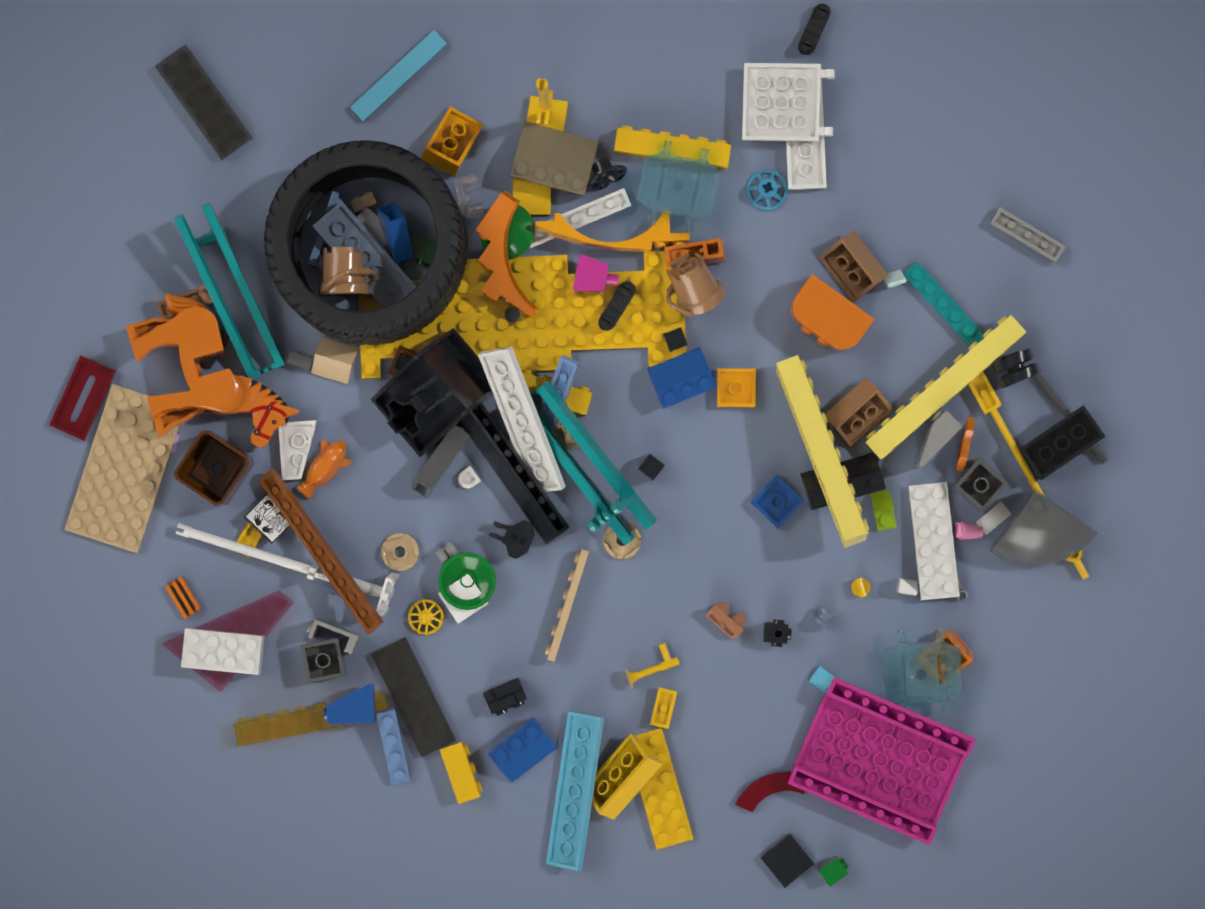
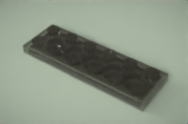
M184 45L155 66L221 160H224L253 139L187 45Z
M404 637L372 653L371 655L421 757L456 741L407 638Z

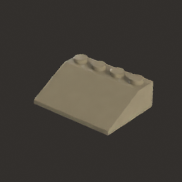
M524 121L510 177L584 197L598 141Z

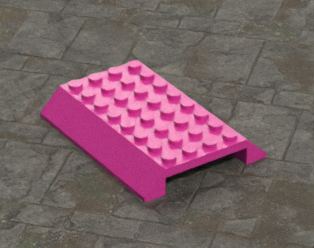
M834 677L822 698L794 762L788 784L930 846L937 830L936 824L966 756L969 757L976 739Z

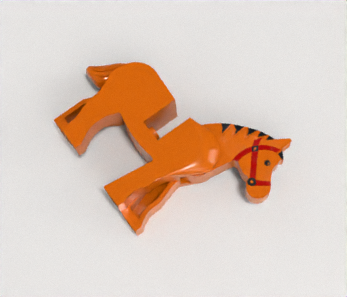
M166 293L164 295L166 307L169 313L176 315L174 318H152L126 326L136 363L143 361L148 354L158 348L166 346L179 347L182 371L190 391L147 397L159 438L165 437L174 427L183 425L202 413L220 416L252 414L255 430L251 433V444L261 449L269 444L273 433L278 428L287 425L289 417L299 414L298 409L288 407L285 401L268 387L253 379L234 375L229 368L202 376L199 362L223 356L224 349L217 320L213 313L201 302Z

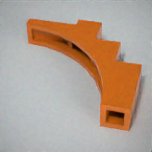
M503 191L476 228L480 238L485 241H491L478 261L481 262V266L486 270L494 271L481 291L491 301H497L504 297L503 300L510 306L515 305L520 309L519 312L522 315L532 318L539 311V308L527 298L518 286L508 260L507 241L509 227L520 201L508 192Z

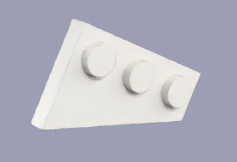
M317 420L288 422L287 425L279 428L283 480L302 479Z

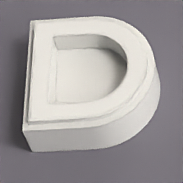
M471 466L464 469L458 477L459 484L464 488H472L481 482Z

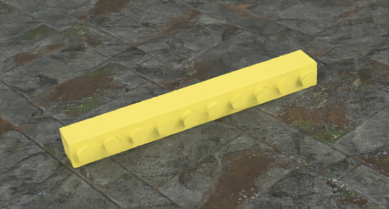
M1006 315L997 322L999 325L994 330L990 328L982 335L984 339L981 342L975 341L968 347L969 352L965 356L960 354L953 361L955 364L950 369L945 367L939 373L941 377L936 381L933 379L924 386L926 388L925 391L921 394L917 392L910 398L911 403L906 407L902 405L895 411L897 415L893 419L887 418L881 424L882 428L878 432L874 430L866 437L868 440L865 443L880 460H883L1026 335L1027 332L1012 315L1008 318Z

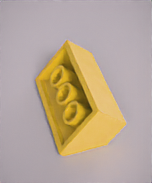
M630 733L596 773L592 804L600 815L613 820L662 766V762L655 752L634 734Z

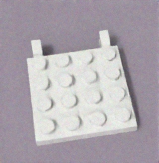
M744 63L742 140L819 141V136L833 137V127H820L821 78L835 79L834 69L821 70V64Z

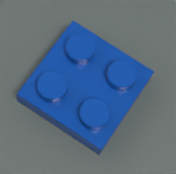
M776 475L750 503L779 529L802 505L804 500Z

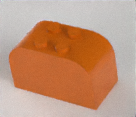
M813 274L800 289L790 306L791 317L801 327L800 331L808 337L810 335L815 337V342L821 347L825 348L827 346L834 351H846L855 346L875 320Z

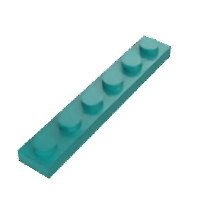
M918 261L903 273L909 283L968 346H971L975 341L979 343L984 339L982 336L984 333Z

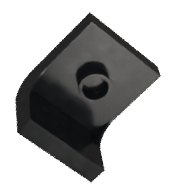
M452 328L417 353L370 400L387 418V424L396 434L399 433L415 453L422 457L463 418L493 396V392L479 357L458 332Z

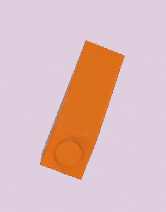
M721 238L664 247L667 266H670L674 260L685 254H689L690 257H696L694 253L700 254L706 265L727 262L725 245Z

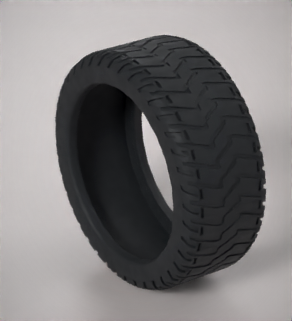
M372 140L349 141L324 148L311 155L299 164L283 181L274 196V200L271 202L266 217V229L264 230L265 258L267 259L266 264L269 273H271V279L286 303L308 324L319 332H323V334L343 342L359 345H379L380 343L395 342V340L407 338L421 331L432 323L452 301L465 272L468 255L466 226L461 210L448 185L439 173L422 158L402 147L386 142ZM371 177L389 179L409 187L429 205L434 217L436 230L434 257L426 275L416 288L394 304L368 311L341 309L324 302L316 296L308 286L301 269L299 244L302 228L310 211L318 201L335 187L355 179Z

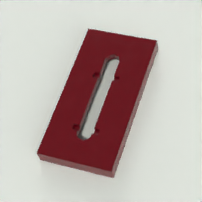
M80 355L49 426L86 441L117 371ZM93 375L95 382L77 421L72 422L71 415L88 378Z

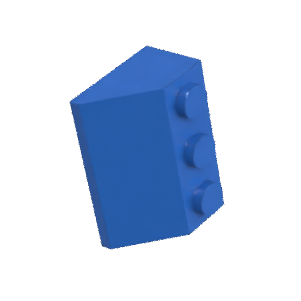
M700 347L647 368L663 409L717 387Z
M533 717L489 751L488 755L511 782H514L554 751L557 746L535 717Z

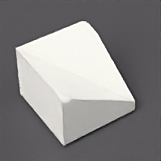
M898 578L897 593L916 596L918 593L917 581Z

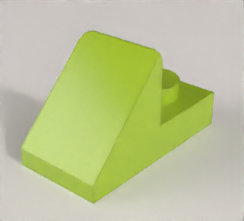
M889 490L870 493L877 531L896 528L893 511L894 505Z

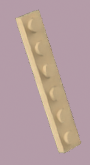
M582 549L581 553H576L574 563L577 566L575 571L571 570L568 581L571 582L569 589L565 588L562 599L566 601L564 607H559L556 618L560 620L558 626H553L551 636L554 639L552 644L548 643L545 655H548L547 660L555 662L589 551Z

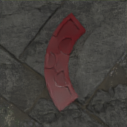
M791 771L774 772L760 777L749 785L738 797L735 805L753 813L757 805L771 794L781 791H794L804 795L805 791L788 784Z

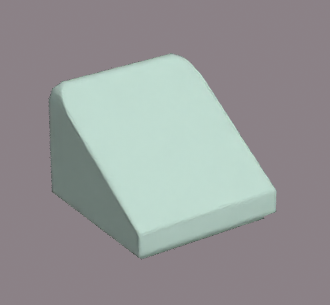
M901 270L887 273L889 276L884 279L885 286L888 289L906 283V278Z

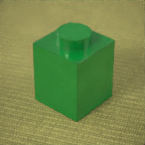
M837 856L818 868V871L829 887L849 874L846 871L848 865L843 858L839 860Z

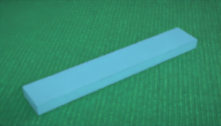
M433 30L350 108L364 122L447 46V43Z

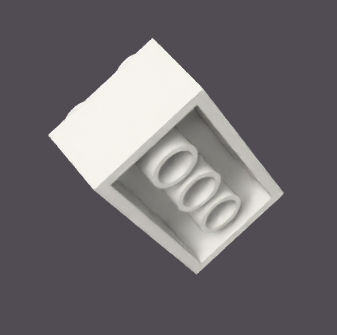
M185 628L181 667L259 675L262 668L265 635Z

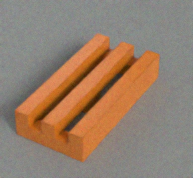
M182 576L165 586L184 619L202 609ZM179 582L181 583L184 590L191 599L192 603L194 604L195 609L191 608L190 604L188 603L187 599L185 598L184 594L179 588ZM174 586V588L176 589L177 593L179 594L180 598L182 599L183 603L188 609V613H186V611L184 610L183 606L181 605L180 601L176 597L171 587Z

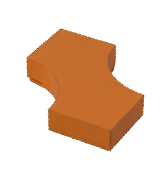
M967 418L962 432L956 461V470L958 471L964 470L968 459L970 442L974 432V418Z

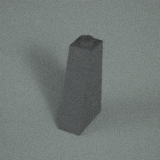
M455 426L448 432L414 479L411 488L426 499L468 441L470 435L467 434L465 428Z

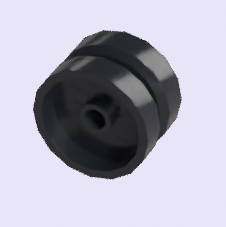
M1031 348L1021 352L1016 351L992 364L995 373L999 374L1006 370L1009 373L998 380L1002 389L1041 373L1038 363H1032L1027 366L1024 364L1034 358Z

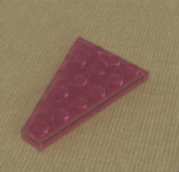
M279 590L195 629L265 635L266 638L294 602ZM184 633L162 644L181 660ZM191 668L220 692L236 674L234 672Z

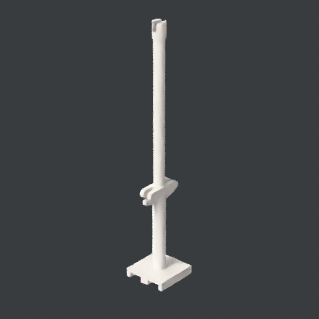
M181 523L177 526V528L184 529V531L177 530L176 534L187 538L191 537L307 574L306 578L310 580L318 578L330 582L317 563L308 565L193 529ZM392 572L388 575L383 587L353 578L363 593L380 598L376 611L380 616H384L389 611L390 607L388 605L394 595V585L399 578V574Z

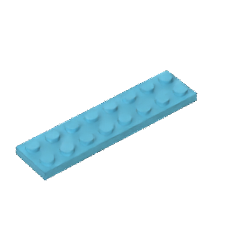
M568 711L546 864L582 871L604 724L603 717Z

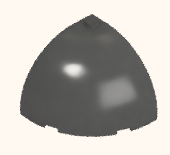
M1034 489L990 552L1017 564L1048 565L1075 555L1085 548L1098 532Z

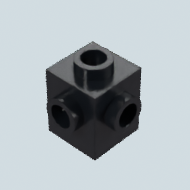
M773 619V623L764 622L763 642L771 643L773 647H783V644H787V640H791L792 628H788L789 625L784 624V620ZM776 630H780L781 634L778 637L775 636Z

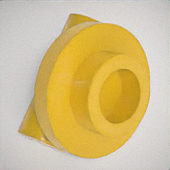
M862 577L857 578L852 582L851 590L854 595L860 598L868 596L870 583Z

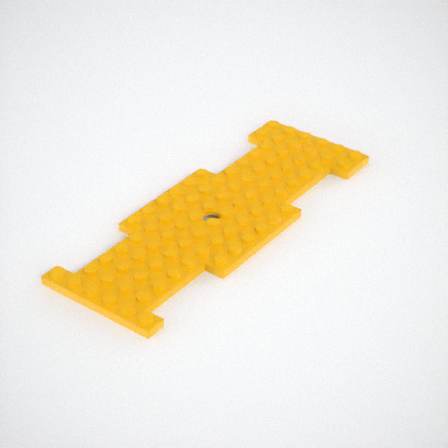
M665 251L644 252V271L608 272L619 275L617 286L605 285L604 293L573 292L576 274H568L567 255L527 256L509 260L510 267L518 286L527 298L539 308L534 317H525L520 313L519 319L515 322H509L505 318V311L510 307L517 308L515 305L510 306L503 300L504 297L497 301H491L481 291L494 271H488L483 268L478 259H467L465 272L456 294H454V298L432 323L421 331L407 338L395 340V342L380 343L379 345H360L362 379L381 378L380 359L394 358L399 345L419 353L423 348L452 328L458 332L477 356L483 351L512 346L522 372L524 369L530 371H556L560 357L565 355L572 358L571 351L648 348V367L686 353V346L670 352L663 336L664 333L681 327L686 338L685 315L673 310L667 303L666 291L671 284L667 268L670 271L672 267L666 264ZM413 280L412 282L417 286L421 280ZM625 281L632 282L635 285L636 292L612 330H602L598 325L601 314L620 284ZM674 292V294L671 295V300L676 306H678V298L676 293ZM371 293L358 296L359 311L383 308ZM400 354V357H399V358H410V357L405 356V355H403V354Z

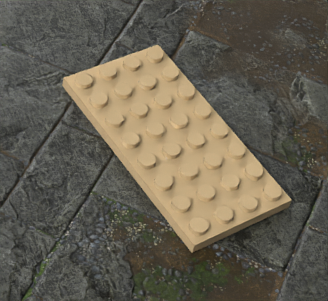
M112 384L64 530L139 553L172 453V447L180 425L176 426L165 437H158L147 397L150 396Z

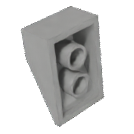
M947 410L936 412L930 418L931 423L928 425L915 464L917 469L922 468L963 427Z

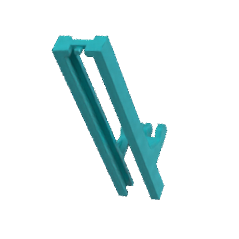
M209 202L201 206L212 229L207 234H203L195 239L184 214L175 217L174 221L248 378L253 379L264 372L267 373L271 369L285 365V361L231 248L227 230L224 225L221 226ZM217 240L274 361L271 365L257 370L200 250L201 246H208L210 242L213 244Z
M545 382L531 393L532 400L536 394L541 396L619 496V501L616 500L610 505L538 413L554 456L595 507L594 518L587 523L588 528L595 532L602 525L608 523L624 545L628 544L635 538V535L618 515L620 512L628 507L645 530L651 527L657 519L550 382Z

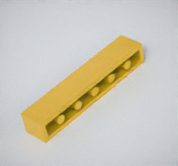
M630 126L617 128L614 153L725 170L728 168L731 145L727 144L725 140L710 142L705 137H697L696 140L689 139L690 136L685 134H678V137L670 136L671 133L659 131V134L652 133V130L641 128L640 131L633 130V127Z

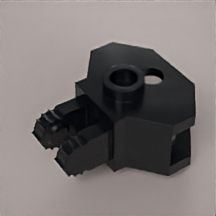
M522 520L514 526H507L494 521L493 525L507 531L504 537L495 532H490L489 536L502 541L506 545L510 557L517 559L528 553L535 535L530 522ZM521 538H526V544L521 543Z

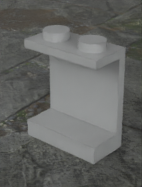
M319 618L310 622L307 633H310L308 638H315L319 627L322 626L350 637L344 652L349 654L355 653L361 634Z

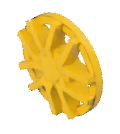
M422 599L415 602L408 613L410 627L421 635H430L437 632L444 621V613L441 606L430 599ZM425 602L432 603L433 605L427 609ZM423 603L425 610L421 611L418 604ZM415 606L419 613H412ZM436 606L439 610L433 614L431 609ZM439 612L441 615L440 620L434 617ZM411 616H418V620L411 621ZM433 620H436L440 623L438 627H436L431 622ZM420 622L418 629H416L412 624ZM422 624L426 625L425 632L420 631ZM429 625L434 628L433 631L428 632Z

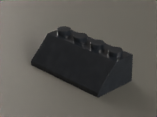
M874 452L840 463L841 466L846 467L848 473L847 482L848 484L852 483L855 498L886 489ZM811 470L800 473L810 510L828 506L815 471Z

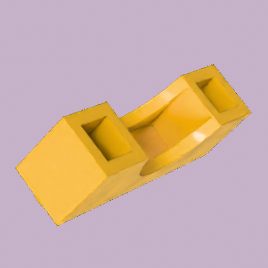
M526 369L522 372L530 394L547 381L551 384L553 377L543 374L542 377L534 376L535 372ZM580 385L578 388L571 387L566 403L572 412L587 415L593 393L589 392L590 388Z

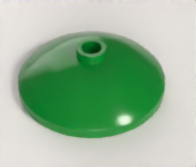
M520 205L517 207L509 227L507 241L508 260L523 255L530 248L534 240L535 229L533 219L529 212ZM480 238L483 247L486 249L491 241H485Z
M462 552L450 557L443 564L439 573L438 585L443 598L450 605L458 609L472 610L483 606L492 597L496 587V575L490 562L483 556L472 552ZM465 575H470L473 580L470 586H465L462 583V577ZM460 579V584L465 588H470L475 583L481 594L470 600L460 599L451 592L449 586Z

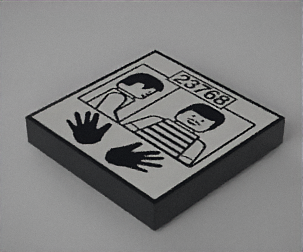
M268 494L244 516V519L271 544L290 527Z

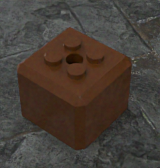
M206 430L199 433L175 469L174 476L177 481L215 506H224L229 504L254 466V461L251 456L216 433ZM219 463L222 466V472L216 475L212 471V466Z

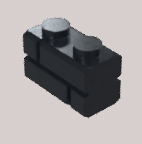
M519 677L483 693L491 714L496 713L497 716L508 712V707L514 705L515 708L524 705V700L528 699Z

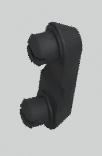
M818 4L812 12L798 44V50L803 55L812 54L817 46L831 13L829 6L826 4Z
M625 281L616 290L598 320V325L602 330H612L636 292L635 285L632 282Z

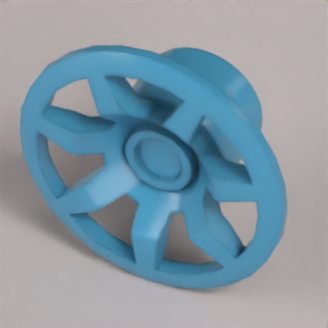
M764 169L751 176L747 183L746 193L754 207L764 211H771L777 209L785 202L788 186L780 173ZM771 173V176L763 179L760 174ZM774 175L781 179V184H777L773 180ZM757 177L760 182L759 186H750L753 179ZM784 186V196L782 198L776 192L777 189ZM750 190L758 191L759 195L755 200L752 199ZM774 197L780 200L777 205L770 207V198ZM764 198L766 199L767 207H762L757 202Z

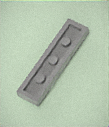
M999 207L990 222V225L1053 263L1057 262L1066 247Z

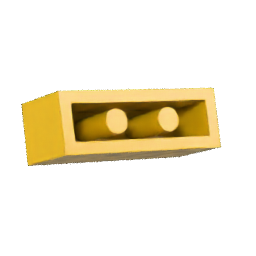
M460 741L440 748L458 804L481 797L480 792L483 791L480 780L476 781L474 774L477 771L474 762L470 763L468 755L471 754L468 745Z

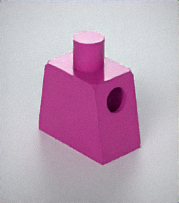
M579 254L573 292L604 293L605 285L617 286L619 275L608 273L609 264Z

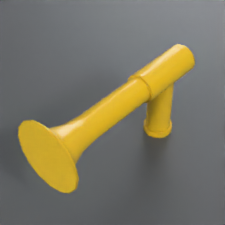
M666 643L658 645L664 659L663 662L636 672H630L625 669L632 688L633 684L640 678L680 665L677 657L671 659Z

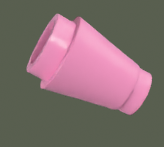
M964 521L956 522L954 537L959 540L982 538L983 527Z

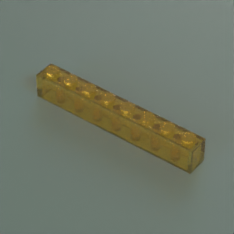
M381 691L375 692V719L377 720L376 711L389 709L387 694H382ZM325 702L313 704V708L306 709V705L295 707L293 712H287V709L275 711L276 715L268 716V713L258 714L257 719L252 720L249 719V716L238 718V722L233 725L237 746H244L351 724H327V720H324V708H327V705H325Z

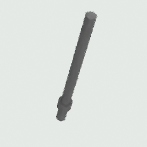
M1040 373L1032 376L1064 417L1071 414ZM1096 443L1088 450L1094 453L1099 461L1104 464L1109 459L1099 448L1100 445Z

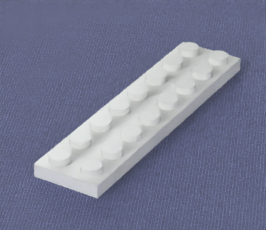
M512 346L479 353L480 362L514 449L545 492L562 490L566 487Z

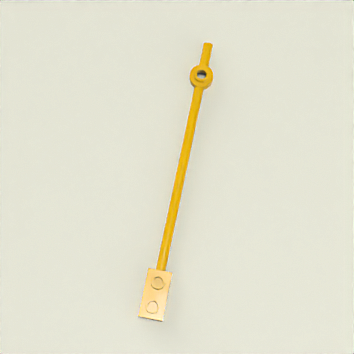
M982 372L968 384L984 415L989 412L991 413L1032 489H1036L1044 495L997 408L1002 404L985 373ZM1081 550L1065 560L1074 563L1084 580L1089 577V574L1080 560L1082 557Z

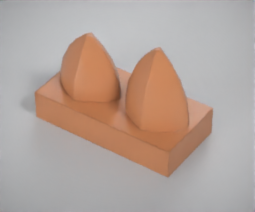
M721 602L714 605L705 616L732 640H735L743 632L746 613H737L728 617L730 611L729 602Z

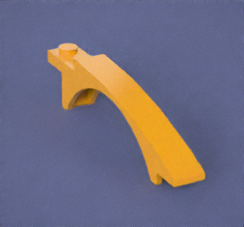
M663 211L655 224L643 234L621 242H603L586 237L571 227L560 213H554L553 221H536L534 224L535 230L583 246L612 251L650 252L652 245L655 248H663L668 244H673L674 246L686 244L690 241L689 233H670L669 211Z

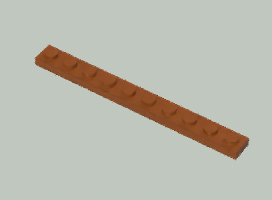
M275 468L270 469L259 480L260 484L366 633H372L384 621Z

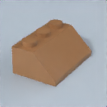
M854 230L819 256V259L853 303L889 276Z
M865 377L834 405L825 416L829 425L852 448L893 411V408L879 389Z

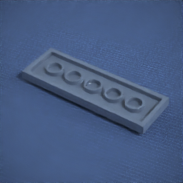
M342 201L313 225V228L331 248L354 247V252H359L358 248L362 247L364 267H369L377 274L376 280L369 290L382 307L398 302L416 288L414 283ZM371 274L365 275L366 283L372 278Z

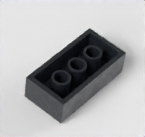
M1083 405L1021 447L1020 451L1038 477L1043 480L1106 436Z

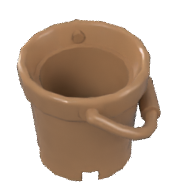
M332 247V253H327V248L323 249L322 284L319 285V296L342 297L370 294L369 288L375 282L377 274L369 267H364L362 247L358 248L359 252H354V247ZM371 274L372 278L366 283L365 275Z
M694 253L696 257H690L689 254H685L670 264L672 267L670 271L667 268V274L671 280V284L666 291L667 303L673 310L688 317L701 315L712 310L724 299L726 293L722 283L715 279L702 256L698 253ZM674 292L676 293L678 298V306H676L671 300V295H673Z

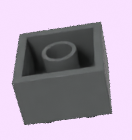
M976 458L952 488L979 512H984L1007 486L1008 482L984 461Z
M340 637L300 645L307 683L347 675Z

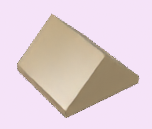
M322 337L314 355L311 373L348 384L359 348Z

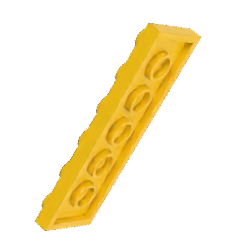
M662 728L635 735L653 750L662 762V766L640 790L656 849L692 840L693 835Z

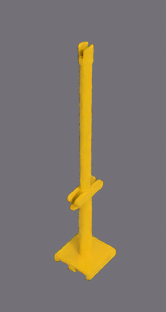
M539 78L536 81L539 97L530 96L526 122L564 131L568 102L552 99L554 90L548 89V81L546 79Z

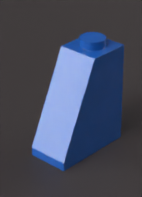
M391 202L376 207L391 257L396 263H403L408 261V259L414 258L406 218L397 205Z
M370 683L329 703L327 708H324V720H327V724L375 723L374 683Z

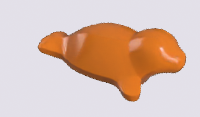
M326 440L321 442V451L311 462L306 480L296 488L306 498L311 499L316 488L328 483L341 467L351 464L350 459H345L346 443L342 440L332 442L330 445H328Z

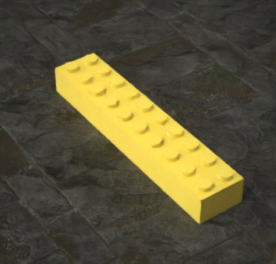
M796 355L777 362L776 373L844 548L866 541L869 527L866 519L862 520L861 518L862 509L859 501L855 502L854 500L855 491L853 485L847 482L848 473L846 467L840 464V452L838 448L833 446V434L831 430L827 431L826 423L828 422L824 412L820 413L821 404L817 394L813 395L814 386L810 377H806L807 368L805 362Z

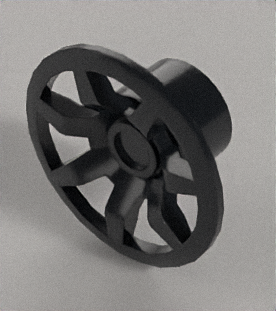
M602 158L592 165L595 175L589 181L588 186L594 191L607 188L609 186L608 180L611 179L614 182H619L626 175L627 169L623 165L612 166L608 158Z

